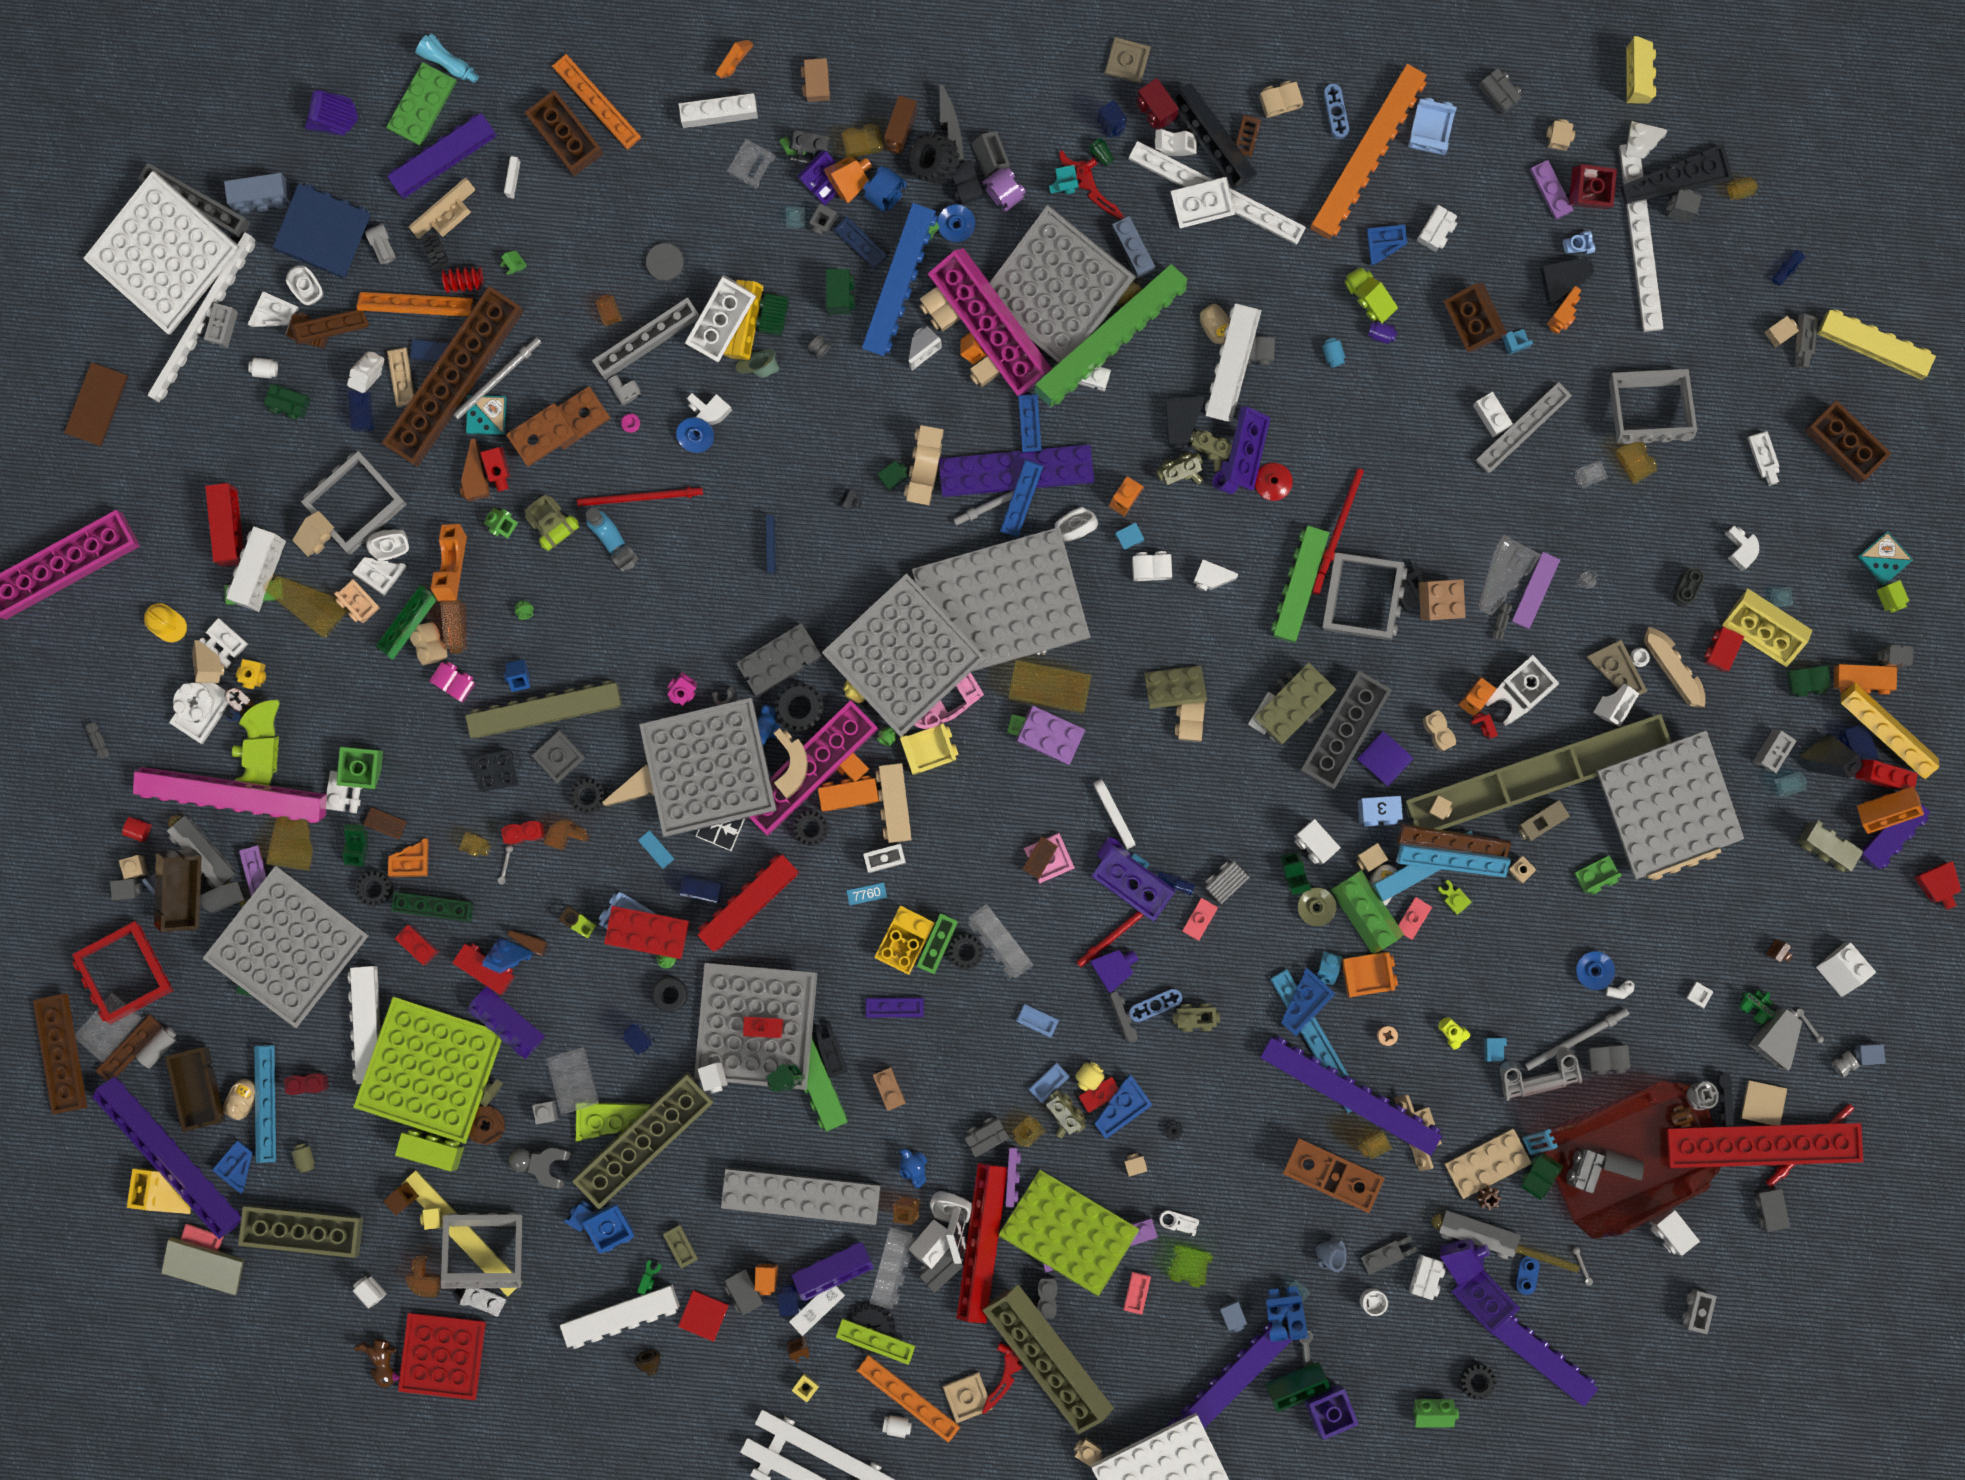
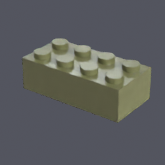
M1308 663L1253 720L1281 746L1336 689Z

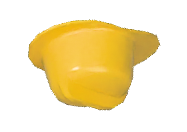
M156 603L151 605L145 612V626L162 640L177 642L185 636L187 631L185 619L169 606L163 603Z

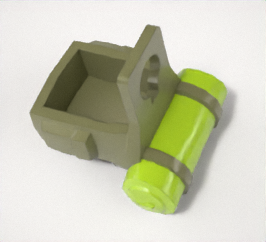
M545 494L524 511L526 514L525 518L534 529H538L541 534L539 538L541 547L549 551L570 534H573L579 528V524L573 516L565 517L560 512L561 507L556 500Z

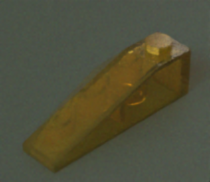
M279 576L265 590L323 638L329 636L349 611L346 606L342 608L336 602V597Z
M287 816L277 817L266 864L310 871L313 850L307 819L291 820Z

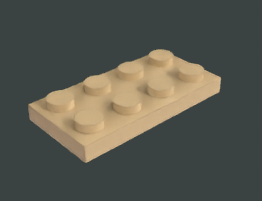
M1512 1128L1446 1162L1444 1165L1461 1198L1464 1199L1480 1191V1188L1484 1189L1487 1185H1491L1530 1165L1531 1161L1515 1130Z

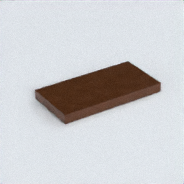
M91 362L64 433L101 447L128 376Z

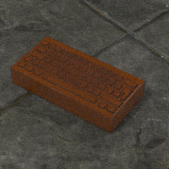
M372 807L364 822L365 826L397 839L401 838L407 821Z
M1041 837L1022 870L1040 879L1058 846Z

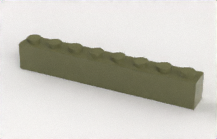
M606 681L601 683L602 686L594 687V685H587L583 687V690L575 691V689L565 690L564 694L561 695L550 693L546 694L543 699L532 697L526 699L527 702L520 704L519 701L507 703L508 706L506 707L495 705L490 706L489 710L483 712L481 709L472 710L469 715H465L470 738H481L623 707L619 686L617 683H613V681Z

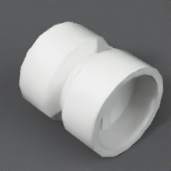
M1376 1288L1366 1289L1360 1296L1359 1302L1361 1307L1371 1316L1382 1315L1388 1307L1387 1297Z

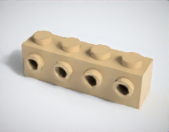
M902 763L879 766V771H876L877 782H881L882 789L878 790L879 802L883 801L884 809H880L881 819L886 821V828H883L884 840L888 839V843L911 841Z

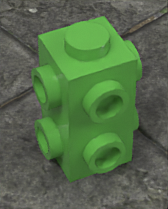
M1415 1399L1413 1408L1415 1427H1454L1455 1419H1459L1458 1407H1455L1454 1399Z

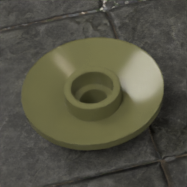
M1312 888L1301 895L1298 901V913L1305 923L1311 926H1323L1333 919L1336 913V902L1332 894L1327 890ZM1315 903L1320 906L1318 911L1313 909Z

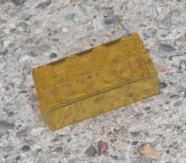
M1016 660L1008 700L1084 714L1091 675Z

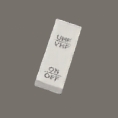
M837 1286L815 1296L789 1322L803 1336L845 1294Z

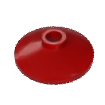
M1266 464L1258 470L1255 483L1256 491L1266 500H1281L1289 494L1292 488V475L1281 464ZM1271 478H1276L1278 482L1276 484L1271 483Z

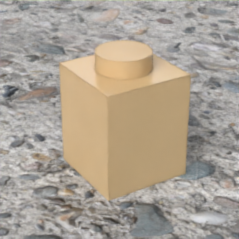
M1786 316L1769 328L1765 334L1776 348L1798 332L1797 324L1793 319H1789Z
M989 356L970 369V378L975 385L979 383L981 388L1000 375V371Z
M1378 843L1356 856L1358 858L1356 861L1357 865L1362 871L1365 870L1366 872L1371 871L1388 860Z
M136 855L119 860L124 879H135L149 874L144 856Z

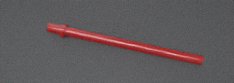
M687 487V489L582 498L577 499V505L589 506L686 496L692 498V496L703 495V488Z

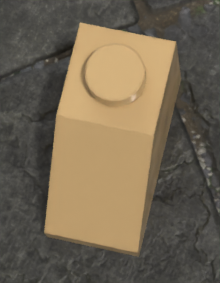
M195 640L192 650L195 683H219L220 676L224 675V664H220V656L199 640Z

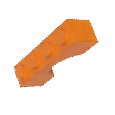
M460 524L441 525L439 537L442 555L441 568L439 572H433L431 590L438 601L457 600L467 539Z

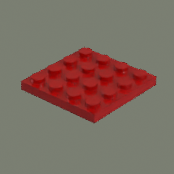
M409 1312L398 1392L476 1400L486 1321Z

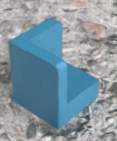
M1524 329L1514 333L1512 331L1508 332L1507 335L1502 337L1509 355L1529 348L1533 344L1532 340L1528 341Z
M1136 523L1115 533L1116 539L1118 538L1124 550L1135 544L1139 545L1145 540Z
M1484 1038V1061H1504V1046H1507L1506 1038Z

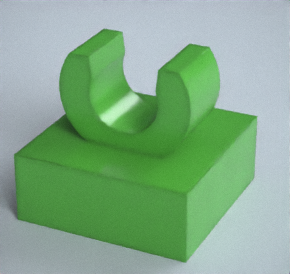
M517 251L506 252L501 257L503 259L501 267H509L507 275L522 271L527 266Z

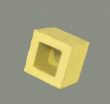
M442 1207L423 1210L420 1220L425 1230L443 1227Z
M804 1373L792 1391L808 1402L820 1384ZM804 1383L809 1384L810 1388L808 1390L803 1389Z

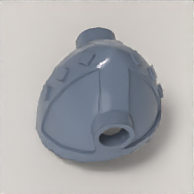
M1331 1237L1329 1241L1320 1243L1315 1250L1319 1259L1318 1265L1321 1268H1328L1334 1272L1342 1271L1347 1257L1343 1241Z

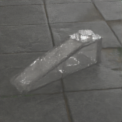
M1503 535L1494 550L1478 609L1492 616L1507 599L1508 592L1512 588L1516 589L1519 586L1518 581L1524 575L1528 576L1533 570L1541 554Z

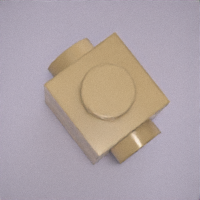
M1559 119L1554 121L1551 126H1548L1546 137L1549 138L1547 148L1566 151L1570 146V142H1573L1575 137V131L1572 130L1573 124L1567 120Z
M1084 1437L1082 1441L1079 1440L1074 1447L1075 1457L1090 1467L1091 1464L1100 1461L1103 1456L1101 1454L1102 1448L1087 1437Z

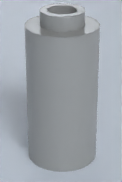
M162 1027L135 1057L142 1065L150 1069L177 1040L175 1036L177 1034L170 1027Z

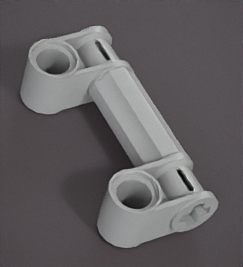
M1562 1048L1556 1054L1559 1071L1523 1080L1521 1072L1515 1063L1511 1061L1504 1062L1500 1067L1505 1100L1509 1101L1510 1098L1517 1096L1525 1097L1564 1088L1566 1085L1576 1082L1581 1084L1582 1076L1576 1056L1569 1048ZM1571 1057L1567 1062H1563L1565 1058ZM1514 1070L1513 1074L1507 1075L1509 1071Z

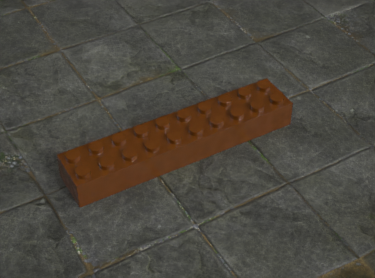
M490 286L486 289L383 440L382 444L418 468L452 418L453 413L459 408L524 311L521 306Z

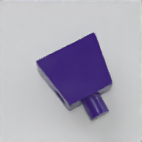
M1120 950L1094 959L1090 963L1108 992L1111 993L1133 974L1130 965L1139 959L1133 950L1124 956Z
M1472 1239L1442 1245L1440 1251L1442 1261L1458 1285L1484 1269V1257L1490 1255V1250L1486 1244L1476 1247Z

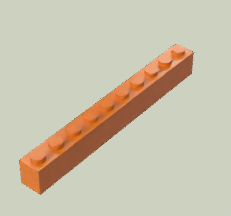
M1409 64L1405 66L1310 227L1311 230L1329 240L1332 235L1337 236L1341 229L1339 223L1342 219L1346 220L1351 212L1348 209L1351 203L1356 204L1360 197L1358 191L1361 187L1365 188L1370 180L1367 177L1370 171L1374 172L1380 163L1377 159L1380 155L1384 156L1389 148L1386 145L1389 139L1393 140L1399 131L1396 127L1399 123L1403 124L1408 116L1405 113L1408 107L1412 108L1418 99L1415 95L1418 91L1422 92L1427 84L1424 81L1427 76L1426 74Z

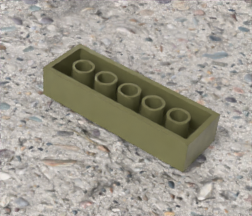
M246 1205L243 1206L238 1246L355 1258L359 1256L364 1217Z

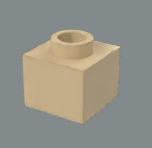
M1438 795L1435 797L1427 814L1439 820H1444V818H1448L1453 808L1450 806L1452 802Z
M1520 856L1508 868V872L1520 884L1524 883L1536 871L1524 856ZM1521 866L1526 868L1525 873L1520 872Z
M1138 1153L1127 1156V1160H1124L1128 1176L1147 1172L1143 1155L1139 1156Z

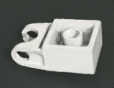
M1532 655L1502 682L1485 705L1489 706L1499 700L1507 701L1511 706V713L1503 722L1507 726L1530 711L1555 689L1559 683ZM1527 679H1530V681L1532 679L1535 680V687H1528Z

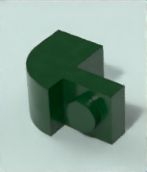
M345 824V845L342 853L344 865L363 867L367 855L368 831H365L363 825Z
M1299 851L1280 856L1286 884L1292 895L1310 891V883L1305 874L1303 860Z

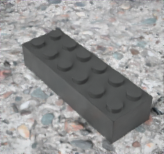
M1357 671L1299 772L1326 788L1334 790L1392 689L1363 672Z

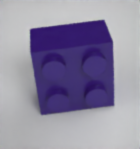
M1339 1384L1331 1387V1391L1304 1401L1316 1433L1322 1440L1359 1425L1345 1388Z

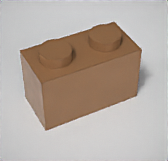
M827 58L804 60V66H801V75L806 81V85H802L803 96L807 97L808 102L830 101Z
M892 1067L873 1074L887 1111L906 1104Z

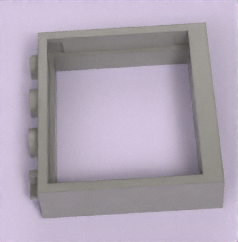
M1688 369L1612 373L1609 386L1617 443L1670 442L1672 440L1689 441L1694 439L1697 432V424ZM1680 385L1686 427L1624 430L1618 388Z
M359 451L351 453L342 466L338 465L332 471L333 474L328 478H323L318 483V487L314 491L307 492L303 497L304 500L301 501L311 514L316 513L317 510L312 503L359 461L376 478L394 500L347 542L343 540L334 528L330 533L350 555L366 542L370 535L376 533L407 505Z
M1335 553L1323 629L1325 631L1392 641L1393 636H1396L1398 631V625H1395L1396 617H1400L1401 606H1398L1399 598L1403 599L1404 587H1401L1402 580H1406L1408 568H1405L1403 562ZM1343 561L1397 569L1387 631L1333 624Z
M457 1213L443 1215L441 1289L521 1288L522 1215L517 1213H508L507 1215H499L497 1213L459 1215ZM516 1226L515 1273H448L449 1227Z

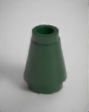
M1101 137L1088 146L1091 150L1090 152L1105 167L1114 161L1105 140L1103 141Z

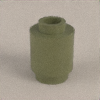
M305 1143L294 1146L291 1154L299 1173L314 1169L313 1164H315L310 1145L306 1146Z

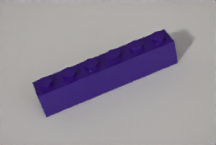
M482 113L470 117L469 122L455 127L448 136L440 137L433 146L425 147L421 154L409 158L402 167H396L391 170L390 175L387 177L403 199L497 137Z
M1515 1316L1493 1334L1583 1407L1586 1406L1597 1392L1598 1388L1594 1385L1596 1383L1595 1380L1588 1375L1583 1377L1579 1373L1580 1368L1572 1362L1568 1365L1563 1361L1565 1356L1557 1350L1552 1352L1548 1348L1550 1344L1542 1338L1537 1340L1532 1336L1535 1332L1526 1325L1522 1328L1517 1324L1519 1319Z

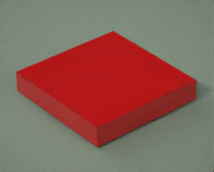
M693 1290L678 1327L714 1342L729 1304Z

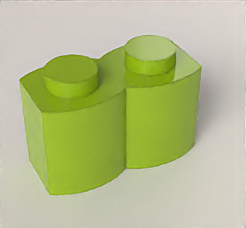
M1901 580L1876 590L1884 610H1890V613L1907 607L1906 603L1910 601Z

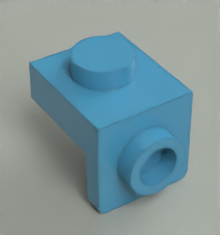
M1323 952L1316 976L1324 984L1334 985L1339 974L1342 956Z

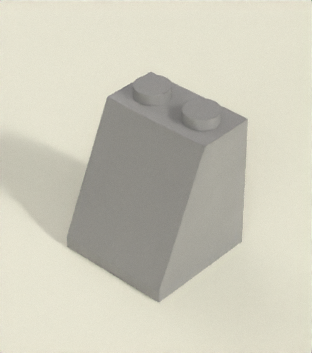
M1777 1009L1774 1012L1776 1013L1775 1017L1765 1023L1749 1043V1046L1776 1068L1789 1071L1792 1066L1802 1021L1798 1019L1799 1015L1792 1009Z

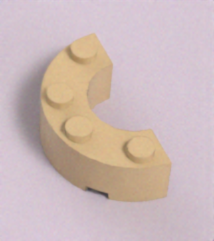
M922 425L920 429H916L915 440H918L917 447H914L912 458H915V464L910 466L909 477L912 478L910 485H906L904 496L907 497L909 502L930 505L931 493L934 489L941 454L943 429Z

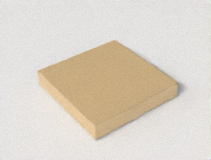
M1748 1080L1740 1118L1773 1126L1780 1125L1787 1089Z
M979 1372L942 1386L956 1423L982 1414L988 1394Z

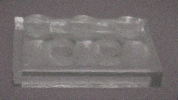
M111 993L104 1001L110 1013L127 1005L115 993ZM98 1008L75 1034V1038L101 1062H104L141 1021L142 1017L137 1012H133L117 1022L109 1024L101 1020L98 1014L100 1009Z
M584 1047L547 1058L561 1114L599 1103Z

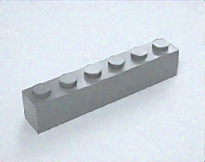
M687 297L592 361L603 378L607 380L698 320L699 314Z

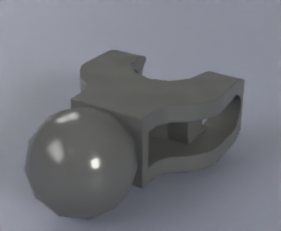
M549 1147L541 1153L533 1152L531 1154L527 1149L517 1148L510 1153L508 1163L515 1172L523 1173L528 1171L527 1173L534 1174L542 1186L561 1189L564 1188V1180L552 1175L550 1164L554 1160H568L571 1157V1152L557 1147Z

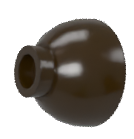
M646 1350L636 1356L634 1364L640 1371L645 1372L648 1376H652L658 1372L657 1368L661 1362V1355L657 1350Z

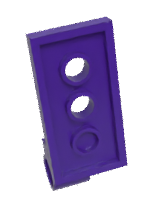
M1241 406L1229 462L1223 461L1221 471L1214 475L1212 480L1214 488L1227 494L1235 493L1239 486L1254 491L1270 417L1249 407Z
M1108 837L1097 852L1102 862L1091 877L1154 922L1176 890L1130 857L1131 854L1123 848L1119 841ZM1130 879H1135L1138 882L1137 888L1130 886ZM1145 891H1151L1154 894V899H1148L1145 896Z

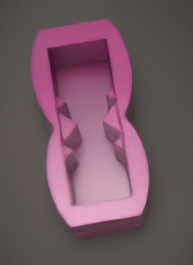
M441 662L429 681L463 703L475 686V683L472 682L474 678L465 672L463 674L456 671L458 667L450 662H447V664Z

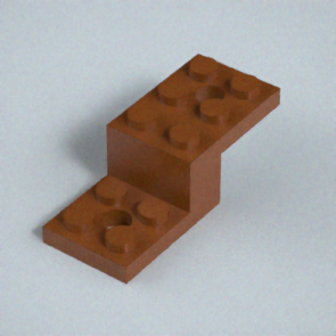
M589 386L558 407L553 403L506 435L527 467H529L558 447H561L563 450L611 418ZM582 408L589 409V415L586 418L579 416V411ZM535 435L538 437L536 445L528 443L530 436Z
M1299 1138L1282 1173L1367 1213H1370L1385 1179L1376 1173ZM1305 1159L1313 1160L1314 1166L1312 1169H1304L1303 1162ZM1357 1182L1364 1184V1190L1361 1193H1357L1354 1190V1184Z

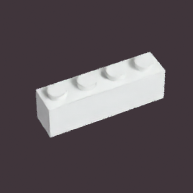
M754 93L679 103L683 128L758 118Z

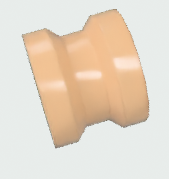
M1384 1026L1378 1030L1377 1039L1382 1045L1390 1046L1397 1041L1398 1034L1393 1027Z

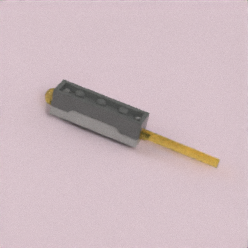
M174 815L168 819L169 829L167 832L170 834L169 839L175 845L179 844L182 849H195L202 855L201 874L204 873L208 878L206 880L212 888L230 884V881L239 873L190 816H183L181 818ZM244 897V900L238 902L242 908L247 903Z
M1446 1209L1443 1210L1442 1215L1436 1214L1431 1220L1437 1232L1442 1233V1238L1451 1241L1453 1237L1460 1239V1241L1472 1239L1478 1247L1486 1244L1489 1250L1497 1252L1496 1256L1508 1259V1256L1514 1257L1515 1253H1520L1575 1273L1579 1272V1265L1518 1245L1521 1236L1518 1233Z

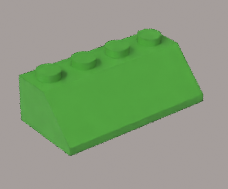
M1362 870L1330 889L1372 954L1385 949L1404 935L1384 903L1380 901L1378 894Z

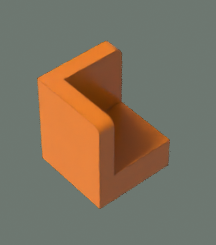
M971 332L961 339L960 355L973 365L987 355Z
M852 753L839 765L837 770L842 775L846 773L856 782L868 772L869 768Z

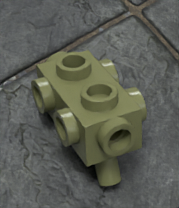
M1205 430L1201 432L1193 431L1189 442H1192L1191 448L1207 454L1208 459L1214 461V472L1221 471L1222 461L1226 462L1228 457H1230L1232 445L1229 444L1230 441L1222 437L1216 439L1212 437V433Z
M1183 453L1179 456L1180 458L1174 461L1167 460L1162 463V466L1157 467L1156 474L1158 479L1167 485L1183 478L1185 480L1192 478L1197 484L1203 481L1197 473L1202 471L1200 465L1202 464V459L1199 453Z
M1192 1004L1180 1005L1179 1009H1176V1013H1173V1024H1177V1028H1181V1032H1192L1193 1028L1200 1027L1201 1031H1212V1027H1217V1023H1220V1012L1216 1011V1007H1211V1004H1200V1008H1192ZM1203 1014L1209 1015V1019L1207 1021H1204L1202 1019Z
M1055 1090L1048 1096L1049 1101L1046 1106L1057 1118V1123L1060 1125L1056 1133L1057 1137L1063 1138L1066 1131L1070 1135L1075 1131L1079 1133L1086 1127L1084 1124V1114L1080 1109L1075 1108L1069 1095L1064 1094L1062 1090Z

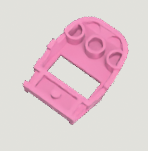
M971 672L956 686L965 703L947 712L940 700L915 726L922 729L938 726L954 719L981 698L984 694Z

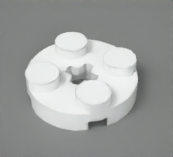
M198 683L183 684L175 693L173 700L175 712L181 718L192 722L206 718L211 713L214 704L208 688ZM196 697L198 704L190 707L189 700Z

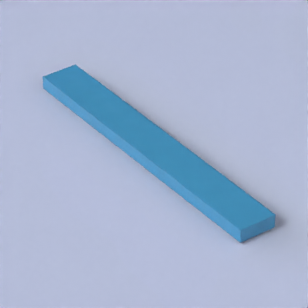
M1285 969L1270 978L1288 1009L1295 995L1297 985L1288 970ZM1314 1017L1301 1031L1312 1053L1321 1060L1320 1064L1327 1067L1330 1065L1338 1070L1337 1074L1342 1077L1348 1075ZM1344 1106L1347 1113L1352 1111Z

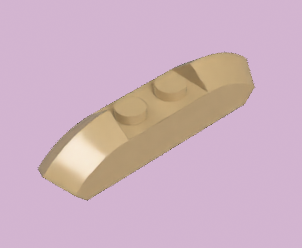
M1648 627L1644 644L1688 706L1705 707L1703 685L1698 676L1694 679L1692 678L1693 674L1689 667L1684 666L1680 661V654L1676 650L1673 651L1672 647L1675 643L1663 632Z

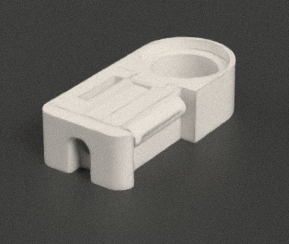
M1170 1210L1163 1211L1159 1216V1221L1163 1227L1174 1231L1177 1228L1179 1231L1192 1233V1236H1195L1199 1224L1197 1218ZM1165 1214L1173 1215L1174 1221L1172 1224L1166 1225L1163 1223L1162 1219Z

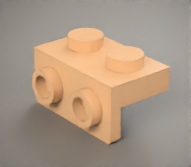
M354 579L340 592L336 591L334 593L338 597L336 602L342 608L346 606L351 611L348 614L355 622L359 620L364 623L380 609Z

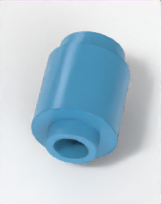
M1336 338L1326 340L1325 345L1322 347L1327 364H1330L1331 368L1345 364L1344 359L1346 357L1341 341H1336Z

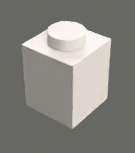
M714 1063L698 1069L704 1091H711V1094L722 1091V1087L728 1085L722 1063Z

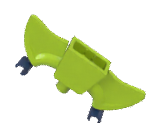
M279 700L259 703L250 708L243 717H241V713L238 710H229L234 713V717L226 716V719L228 721H239V724L246 729L248 738L243 740V746L234 745L232 748V756L242 757V767L246 768L244 774L236 778L235 781L270 786L273 773L277 772L279 736H275L274 720L279 708Z

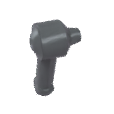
M1308 1328L1309 1338L1299 1339L1302 1343V1364L1304 1367L1312 1364L1309 1343L1313 1340V1334Z

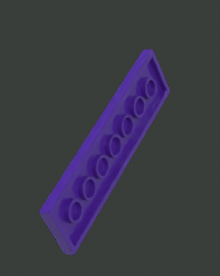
M1081 445L1041 449L1042 451L1037 452L1017 451L939 459L942 497L1014 491L1025 459L1043 465L1036 488L1094 483L1091 446Z

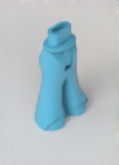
M433 34L425 35L419 42L415 51L417 55L442 65L450 74L462 80L468 79L475 83L479 79V75L473 72L474 68H470L466 62L449 53Z

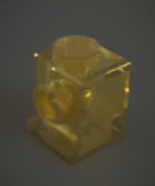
M465 832L458 850L465 852L468 849L467 853L476 857L479 854L487 856L491 846L489 845L490 841Z
M1028 1116L1012 1132L1016 1136L1014 1138L1020 1146L1030 1147L1047 1131L1035 1117ZM1031 1130L1032 1134L1028 1137L1027 1132Z

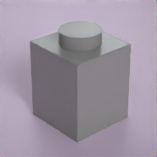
M555 1101L532 1105L536 1124L558 1120Z

